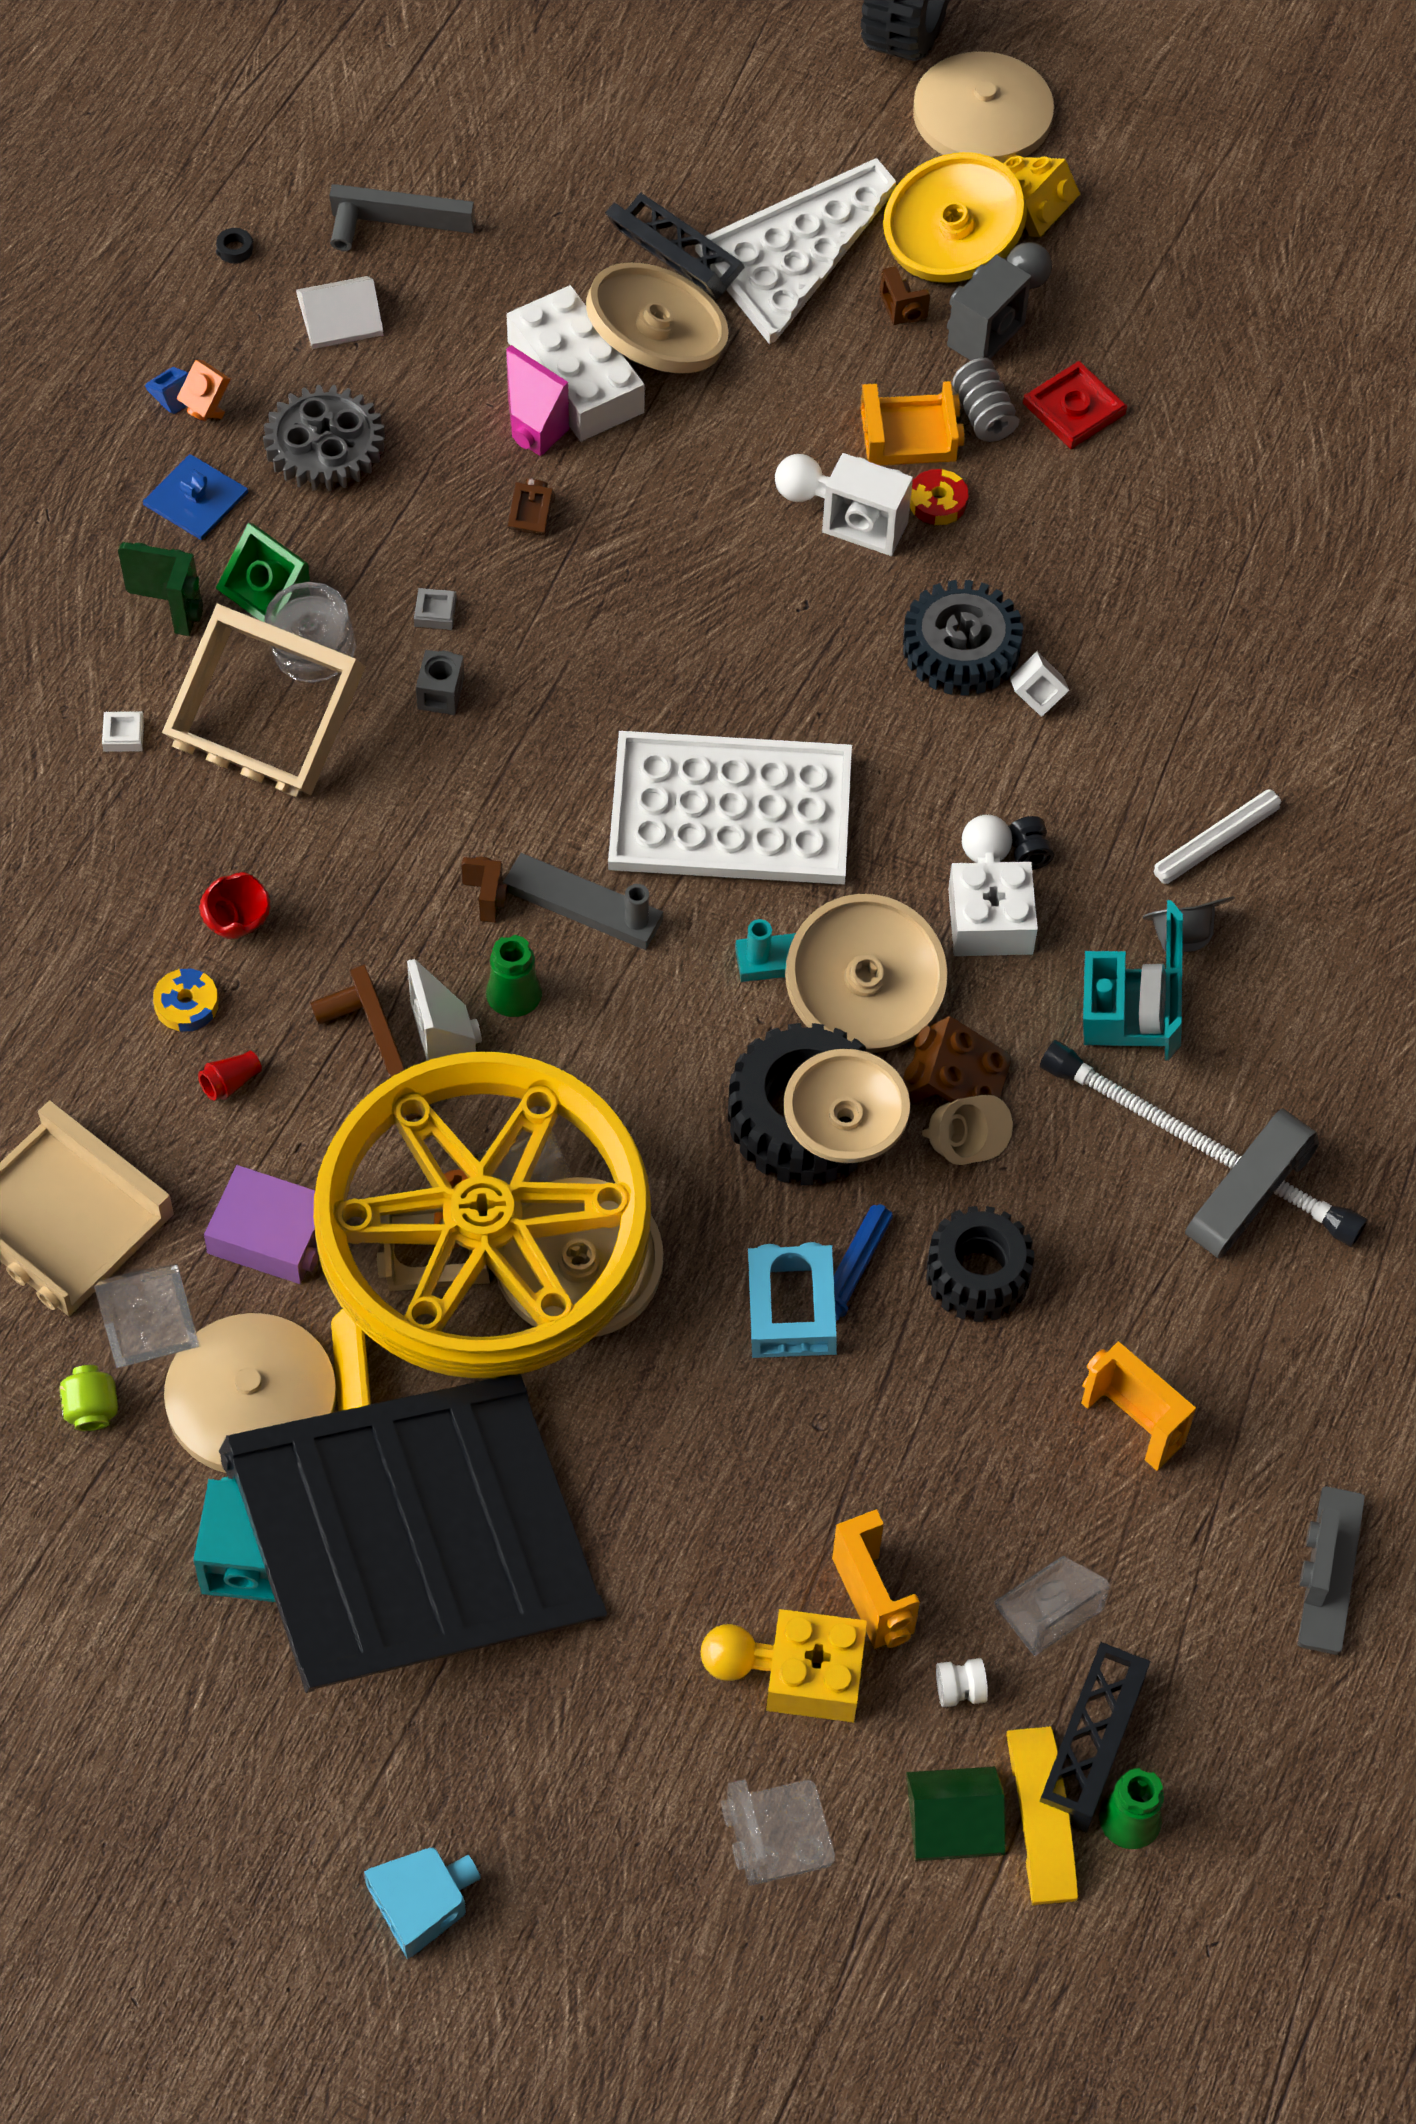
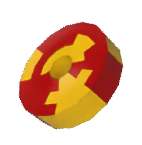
M944 469L927 470L920 473L912 481L910 509L917 518L925 523L932 525L950 524L957 521L965 513L969 497L968 487L964 480L954 472Z

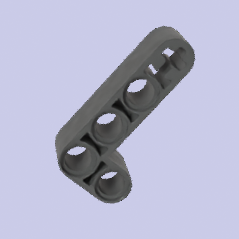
M1284 1108L1280 1109L1187 1226L1185 1235L1218 1259L1222 1258L1292 1170L1299 1172L1309 1162L1319 1145L1317 1132Z

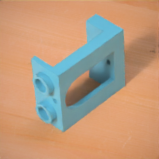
M808 1242L797 1247H780L775 1244H764L758 1248H748L752 1358L837 1355L832 1245L822 1246L819 1243ZM811 1270L814 1322L772 1323L770 1273Z

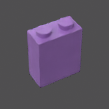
M236 1165L204 1233L207 1254L301 1284L306 1271L312 1272L319 1258L313 1218L315 1190Z

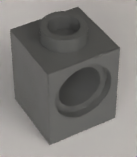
M425 650L416 684L417 709L451 715L456 714L465 678L463 655H457L449 651Z

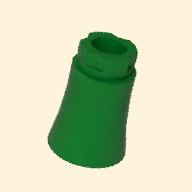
M518 935L508 938L501 937L495 942L490 956L491 969L486 988V999L490 1007L503 1016H524L538 1006L542 997V988L535 969V956L529 947V942L524 937Z
M1140 1768L1129 1770L1118 1780L1113 1793L1104 1801L1099 1816L1101 1828L1112 1843L1125 1849H1140L1148 1846L1157 1838L1162 1826L1161 1808L1164 1801L1163 1786L1159 1777L1154 1772H1145Z

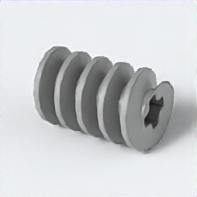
M977 358L964 364L953 377L952 385L955 392L959 395L960 403L963 405L976 436L982 441L993 442L1006 438L1014 432L1019 425L1020 419L1014 416L1016 412L1015 407L1010 403V397L1005 392L1004 384L999 381V374L994 370V364L989 358Z

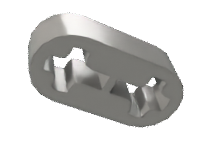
M1164 964L1142 965L1139 1002L1141 1034H1163L1166 998V971Z

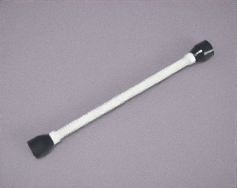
M1054 1040L1046 1050L1041 1060L1040 1068L1055 1077L1074 1080L1081 1085L1089 1084V1087H1093L1094 1090L1098 1089L1099 1093L1102 1092L1103 1095H1107L1108 1098L1111 1097L1113 1101L1116 1100L1120 1105H1125V1108H1129L1130 1111L1134 1110V1113H1138L1139 1116L1143 1115L1144 1119L1152 1120V1123H1156L1158 1127L1161 1125V1128H1165V1131H1170V1134H1174L1175 1137L1179 1136V1139H1183L1184 1142L1188 1141V1144H1192L1193 1147L1197 1146L1198 1150L1201 1149L1203 1153L1206 1152V1155H1210L1212 1158L1215 1157V1160H1219L1220 1163L1224 1162V1165H1229V1168H1233L1242 1157H1239V1154H1235L1234 1151L1230 1152L1229 1148L1225 1149L1224 1145L1216 1144L1215 1140L1207 1139L1206 1135L1203 1136V1133H1198V1130H1194L1192 1127L1189 1128V1125H1185L1184 1122L1180 1123L1179 1119L1171 1118L1170 1114L1167 1115L1165 1111L1162 1112L1156 1106L1153 1107V1104H1149L1147 1101L1144 1102V1099H1140L1139 1096L1135 1097V1094H1131L1130 1091L1126 1092L1125 1088L1117 1087V1084H1113L1111 1080L1104 1079V1076L1095 1073L1091 1066L1084 1063L1072 1048L1060 1041ZM1285 1181L1274 1192L1276 1195L1279 1194V1197H1283L1284 1200L1288 1199L1289 1203L1293 1202V1205H1297L1298 1208L1302 1207L1303 1211L1311 1212L1313 1219L1322 1223L1333 1238L1351 1248L1359 1239L1368 1222L1367 1218L1351 1209L1332 1206L1325 1201L1317 1202V1199H1312V1196H1308L1307 1193L1303 1194V1191H1299L1298 1188L1294 1189L1293 1185L1289 1186V1183H1285Z

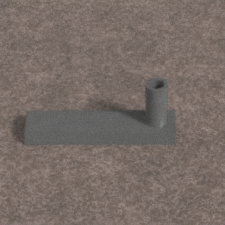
M332 184L329 197L332 215L336 216L330 244L333 248L340 251H348L352 248L357 219L474 233L476 219L474 202L337 184Z
M520 853L503 884L508 885V893L643 950H647L663 921V911L649 906V891L644 885H630L626 889L624 896L523 853Z

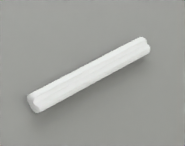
M1271 789L1265 790L1156 863L1153 871L1155 876L1163 884L1170 883L1279 810L1280 797Z

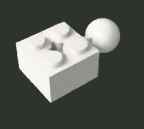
M842 453L830 477L823 475L819 464L812 457L805 454H793L780 462L775 472V484L784 498L793 502H805L812 499L815 495L825 498L823 533L889 556L893 555L908 524L912 476Z
M977 816L966 825L962 834L963 849L966 855L976 863H952L948 891L954 956L1032 955L1038 929L1031 862H1001L1007 856L1012 846L1010 828L997 816Z

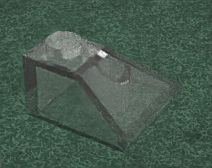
M178 1264L122 1274L100 1280L94 1286L116 1368L200 1346Z

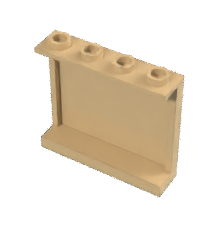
M49 1100L38 1110L41 1124L0 1162V1261L7 1266L8 1274L18 1284L24 1286L28 1283L37 1291L36 1294L44 1305L51 1310L59 1308L70 1317L174 1215L171 1197L166 1191Z

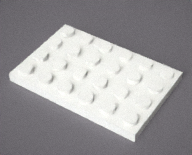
M619 731L608 870L845 884L852 745Z

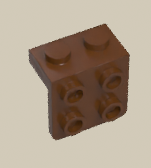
M951 1016L931 1026L924 1027L918 1033L914 1043L916 1051L913 1060L903 1076L911 1104H916L935 1094H938L950 1103L958 1099L979 1095H993L1000 1099L1011 1064V1056L1008 1052Z

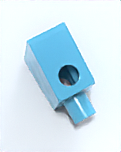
M434 1847L364 1871L366 1886L407 1959L418 1953L466 1913L465 1901L460 1890L481 1879L469 1855L445 1866Z

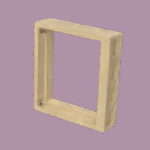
M216 604L162 733L173 739L172 747L190 755H193L195 749L208 754L206 761L225 769L228 768L230 763L242 767L241 775L259 783H262L264 777L277 782L275 789L291 796L297 797L299 791L312 795L366 666L353 657ZM232 630L341 673L298 776L189 733Z

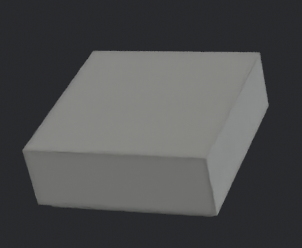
M418 588L414 627L452 630L457 601L456 591Z

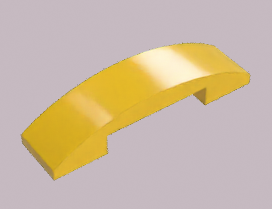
M1050 1726L1008 1730L1006 1734L1012 1774L1015 1776L1027 1851L1026 1868L1032 1905L1077 1901V1881L1069 1813L1040 1802L1041 1795L1058 1754L1052 1728ZM1062 1778L1057 1780L1053 1793L1066 1798Z

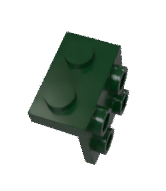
M122 542L119 546L118 554L126 591L131 594L168 600L175 634L190 636L194 622H199L203 613V600L201 599L194 554L186 553L179 549L168 550L151 547L143 543Z

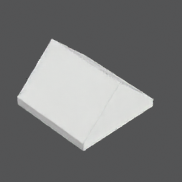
M365 276L296 290L312 349L383 336V327L372 278Z

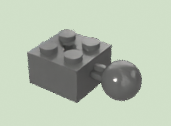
M1026 242L1012 249L1007 257V261L996 254L986 265L981 264L975 270L972 279L964 287L959 286L951 296L950 305L952 307L951 316L947 324V329L949 330L947 346L969 360L977 358L991 359L1025 324L1030 289L1042 286L1050 277L1052 259L1048 251L1037 243Z

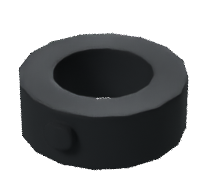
M241 228L226 229L217 237L216 254L228 263L244 262L252 255L253 238L246 230ZM230 242H240L243 244L241 248L235 250L226 247Z

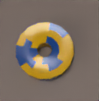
M192 968L178 969L167 973L158 981L153 991L154 1009L159 1020L168 1028L180 1032L194 1031L206 1026L214 1018L218 1010L219 997L213 980L204 972ZM182 998H192L190 1002H180Z

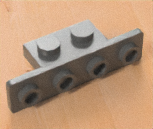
M1327 1486L1322 1488L1316 1522L1310 1521L1306 1538V1547L1312 1548L1310 1561L1304 1560L1299 1586L1306 1587L1297 1642L1301 1648L1339 1655L1342 1651L1365 1499L1361 1493Z

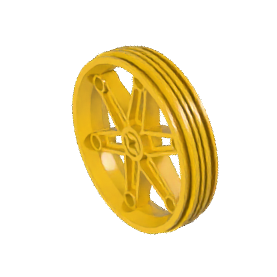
M466 1052L430 1059L411 1066L383 1082L360 1101L337 1131L323 1158L317 1176L313 1218L317 1250L330 1289L348 1316L371 1339L397 1357L429 1371L465 1378H497L534 1371L559 1361L589 1342L613 1319L634 1289L643 1268L650 1234L651 1195L644 1163L632 1136L617 1114L590 1087L567 1072L533 1058L500 1052ZM476 1094L503 1095L522 1099L480 1162L429 1106L430 1104L449 1098ZM536 1106L548 1109L544 1114H535L529 1110ZM410 1114H418L423 1117L416 1122H409L404 1119ZM558 1114L576 1126L594 1144L609 1167L615 1183L529 1182ZM395 1124L399 1134L403 1137L432 1188L365 1199L347 1200L353 1177L364 1156L373 1144ZM522 1130L532 1133L510 1185L499 1178L492 1177ZM431 1135L468 1177L453 1188L424 1142ZM605 1201H614L618 1203L619 1207L613 1210H606L600 1204ZM521 1203H584L585 1211L522 1219L523 1210ZM443 1208L444 1224H381L380 1216ZM478 1211H487V1216H479ZM352 1217L365 1219V1222L358 1226H350L345 1223ZM620 1226L617 1242L606 1268L592 1288L573 1305L534 1239ZM512 1239H514L543 1287L536 1293L531 1290L497 1250ZM348 1243L436 1245L405 1316L386 1303L368 1284L352 1257ZM455 1243L473 1250L443 1298L440 1299L432 1295ZM485 1265L489 1267L538 1324L534 1328L521 1332L492 1337H471L442 1332ZM550 1306H558L564 1310L558 1316H549L543 1311ZM422 1314L432 1315L436 1318L432 1323L426 1325L418 1324L414 1321Z

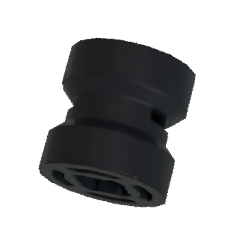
M1027 816L1012 822L1008 826L1012 834V846L1016 848L1014 851L1016 862H1031L1032 870H1036L1048 865L1053 860L1055 855L1051 842L1045 839L1047 830L1042 818Z

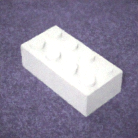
M571 285L507 313L508 343L568 382L569 427L580 442L644 413L645 384L625 357L609 345L596 331L588 317L586 305Z

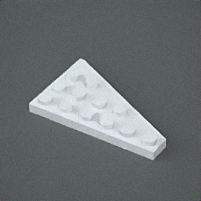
M877 158L705 236L744 264L745 268L726 290L769 344L779 338L890 198L896 187V180ZM696 244L695 251L700 257H703L702 245ZM724 261L710 264V269L720 279L731 265Z

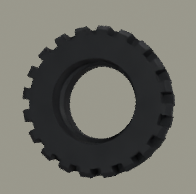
M864 0L861 19V37L863 42L869 49L912 61L923 59L934 46V41L940 33V27L942 22H944L950 0Z
M801 1023L788 1024V1030L781 1032L779 1028H774L766 1032L764 1041L756 1038L747 1046V1054H740L737 1059L729 1084L728 1122L730 1123V1133L734 1143L740 1144V1153L750 1162L755 1159L756 1169L765 1175L772 1171L777 1174V1180L789 1183L790 1178L801 1180V1185H813L814 1179H822L823 1183L837 1180V1173L841 1171L844 1175H849L857 1169L858 1162H834L821 1158L805 1149L792 1135L785 1118L780 1116L768 1101L777 1091L787 1086L793 1073L811 1057L835 1049H855L866 1052V1046L858 1039L854 1038L852 1041L847 1039V1032L838 1028H834L833 1032L824 1030V1024L812 1023V1028H802ZM846 1116L839 1118L841 1122L845 1123L852 1121L851 1118Z

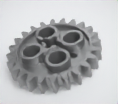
M317 385L316 392L310 394L304 387L302 388V397L298 398L290 393L288 394L289 404L277 402L278 413L269 412V423L264 424V448L267 452L268 462H273L274 471H284V480L286 481L296 476L298 487L303 486L306 481H310L312 490L315 491L320 483H325L328 491H331L333 482L338 481L343 488H346V478L351 477L357 482L361 481L360 470L370 474L372 472L371 462L379 463V452L384 451L385 434L380 413H375L373 403L364 405V395L360 394L352 399L350 388H347L342 394H337L336 385H332L329 392H323L321 385Z

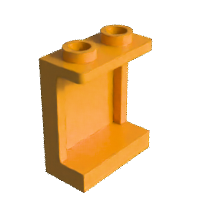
M951 381L943 382L942 393L938 395L879 398L877 384H862L860 409L868 462L877 465H898L956 461L958 446H964V427L962 423L957 424L956 417L960 416V400L958 394H952Z
M1118 1341L1108 1352L1105 1349L1098 1351L1088 1363L1087 1369L1089 1374L1082 1385L1085 1390L1081 1404L1089 1409L1100 1397L1107 1396L1151 1434V1439L1145 1461L1158 1471L1186 1443L1196 1407Z
M877 1509L836 1524L832 1556L860 1620H867L866 1632L874 1649L887 1645L888 1648H893L907 1642L915 1632L920 1605L916 1594L892 1601L873 1563V1560L879 1558L884 1527Z

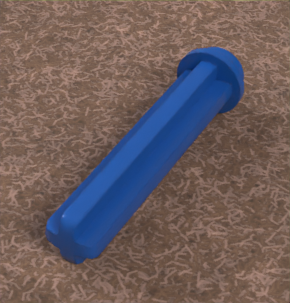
M882 1204L870 1207L834 1274L836 1321L847 1314L848 1307L846 1304L893 1218L892 1212Z

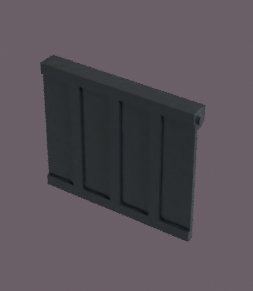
M521 1374L501 1376L226 1435L219 1449L222 1467L226 1471L229 1479L236 1478L306 1693L313 1692L317 1688L593 1620L596 1622L601 1621L608 1615L601 1595H598L532 1413L528 1393Z

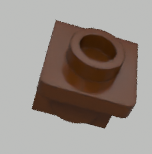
M896 266L882 269L880 296L893 325L907 322L913 323L927 318L930 304L929 291L924 289L911 292L908 281L906 279L902 280Z
M526 479L525 484L515 482L507 524L508 529L546 535L551 503H554L555 493L552 488H548L547 482L536 479Z

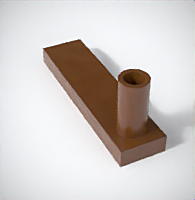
M364 964L350 970L355 985L312 1001L310 1004L319 1025L364 1008L388 1075L391 1078L406 1069L376 989ZM410 1114L406 1116V1119L410 1121L421 1115Z

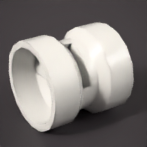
M981 1658L968 1659L963 1666L954 1665L951 1662L937 1663V1688L943 1708L956 1706L959 1701H964L965 1699H968L973 1704L987 1702V1679L984 1663Z

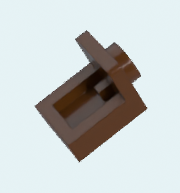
M464 857L461 864L462 883L464 885L481 887L479 896L480 921L496 923L498 908H505L508 885L503 884L502 861H494L487 857Z

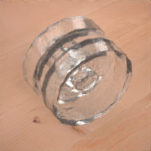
M315 582L294 584L279 592L268 604L264 617L265 623L353 657L356 648L353 626L350 621L347 604L335 589L326 584ZM271 646L277 665L283 673L295 680L317 682L328 680L339 674V672Z

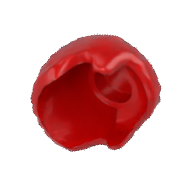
M240 872L215 880L203 894L199 910L203 922L210 930L225 939L232 940L244 937L264 924L270 913L271 901L264 885L257 878L248 873Z

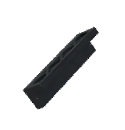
M641 192L626 210L614 202L605 212L619 232L683 277L695 283L716 300L720 298L745 268L740 260ZM644 206L652 211V222L643 223L636 218ZM674 226L677 228L676 240L669 241L660 234V229ZM696 244L702 245L703 257H692L685 252V247ZM725 261L731 266L719 279L717 274L710 269V264Z
M1100 1642L1040 1798L1041 1803L1072 1814L1073 1818L1070 1827L1086 1833L1151 1662L1103 1642ZM1104 1658L1129 1667L1125 1679L1108 1685L1100 1670ZM1097 1680L1100 1688L1092 1691L1095 1681ZM1120 1690L1116 1701L1112 1693ZM1105 1696L1112 1711L1111 1717L1093 1724L1085 1707L1088 1702ZM1082 1718L1086 1727L1077 1730ZM1106 1728L1103 1738L1101 1740L1098 1731ZM1090 1735L1097 1749V1754L1078 1763L1070 1747L1072 1741ZM1067 1757L1071 1766L1062 1769ZM1091 1767L1089 1775L1086 1779L1083 1770ZM1075 1774L1082 1788L1079 1801L1076 1802L1053 1793L1057 1780Z

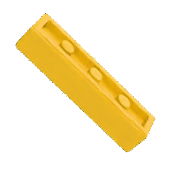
M342 1309L331 1321L338 1411L371 1405L365 1332Z

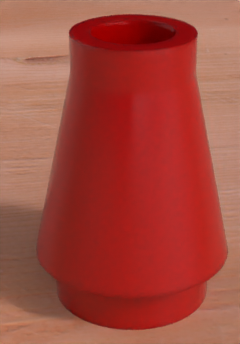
M250 1050L241 1055L206 1063L204 1070L198 1073V1079L202 1090L212 1101L219 1098L226 1100L254 1075L260 1073L262 1066L257 1055Z

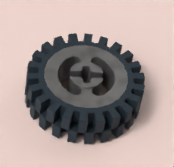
M957 580L948 581L947 591H944L941 583L933 585L932 595L927 590H924L920 593L919 601L914 599L911 603L910 612L907 611L905 617L903 654L904 658H908L907 665L910 670L917 669L916 677L921 682L929 676V687L935 690L940 682L945 683L944 693L952 694L954 686H961L960 695H969L970 686L974 685L977 694L985 692L986 682L994 689L1000 686V678L1006 681L1011 676V670L1016 669L1023 635V623H1020L1021 615L1018 610L1013 611L1014 603L1010 598L1002 602L1003 592L996 589L989 596L988 584L981 582L979 590L976 591L972 590L973 580H965L964 589H958Z

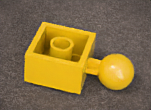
M779 1609L774 1645L755 1643L752 1635L743 1627L734 1624H723L715 1627L705 1636L701 1646V1659L705 1669L713 1677L723 1681L741 1679L752 1669L771 1671L766 1711L854 1723L867 1620ZM812 1663L821 1664V1668H813Z

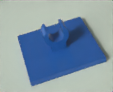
M189 454L142 502L150 510L202 540L248 493V488Z

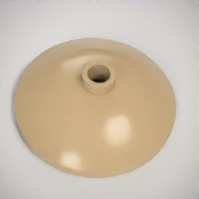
M835 1049L811 1057L793 1073L785 1091L784 1115L792 1135L811 1153L834 1162L856 1163L880 1156L893 1147L901 1138L909 1119L910 1099L901 1076L883 1059L861 1050ZM846 1116L851 1118L852 1121L845 1123L841 1122L839 1118Z

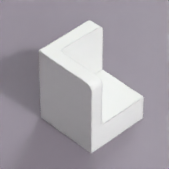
M1037 651L1010 677L1015 692L1041 717L1069 691L1064 677Z

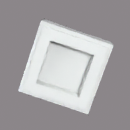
M143 711L104 712L103 752L143 751Z

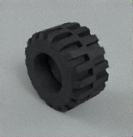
M970 1206L966 1214H963L959 1209L951 1214V1221L944 1218L939 1223L938 1232L934 1231L931 1238L926 1266L927 1285H932L931 1294L935 1300L942 1298L941 1307L947 1312L952 1308L957 1310L956 1317L965 1320L966 1315L974 1316V1322H983L984 1316L988 1315L992 1321L1000 1319L1002 1310L1007 1314L1014 1311L1016 1303H1022L1026 1296V1291L1029 1289L1035 1259L1034 1250H1031L1033 1241L1030 1234L1023 1235L1025 1227L1020 1221L1013 1224L1011 1222V1214L1005 1211L1001 1215L995 1214L994 1207L986 1206L985 1211H978L977 1206ZM970 1253H983L997 1260L1002 1269L993 1274L978 1275L963 1268L958 1259Z

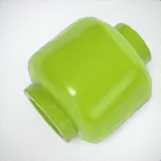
M83 1365L72 1370L73 1375L62 1380L59 1388L63 1419L69 1424H73L78 1431H94L107 1427L109 1420L114 1418L118 1412L114 1378L108 1373L99 1371L96 1365Z

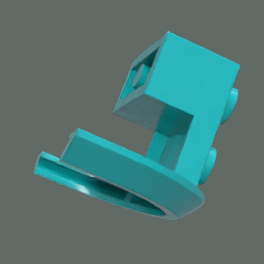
M1167 900L1166 998L1163 1034H1141L1139 1002L1142 969H1126V951H1085L1084 1045L1165 1046V1061H1169L1181 1047L1183 913L1171 900Z

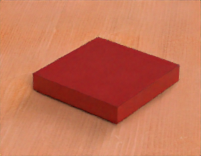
M1077 361L1028 392L1023 398V404L1070 449H1073L1124 416L1127 411V405L1080 361Z

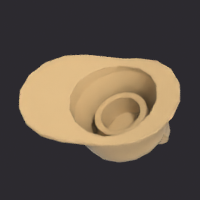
M979 1095L958 1099L937 1108L931 1116L929 1128L922 1130V1135L929 1138L934 1150L944 1156L949 1162L956 1165H965L999 1156L1010 1141L1013 1121L1010 1110L1004 1101L993 1095Z

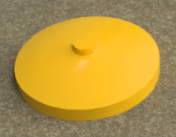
M971 152L946 154L916 167L896 186L885 208L883 220L884 234L895 260L912 275L933 282L949 283L971 279L975 270L981 264L986 265L996 254L1005 259L1014 249L1025 227L1027 216L1026 201L1018 179L1000 161L983 154Z

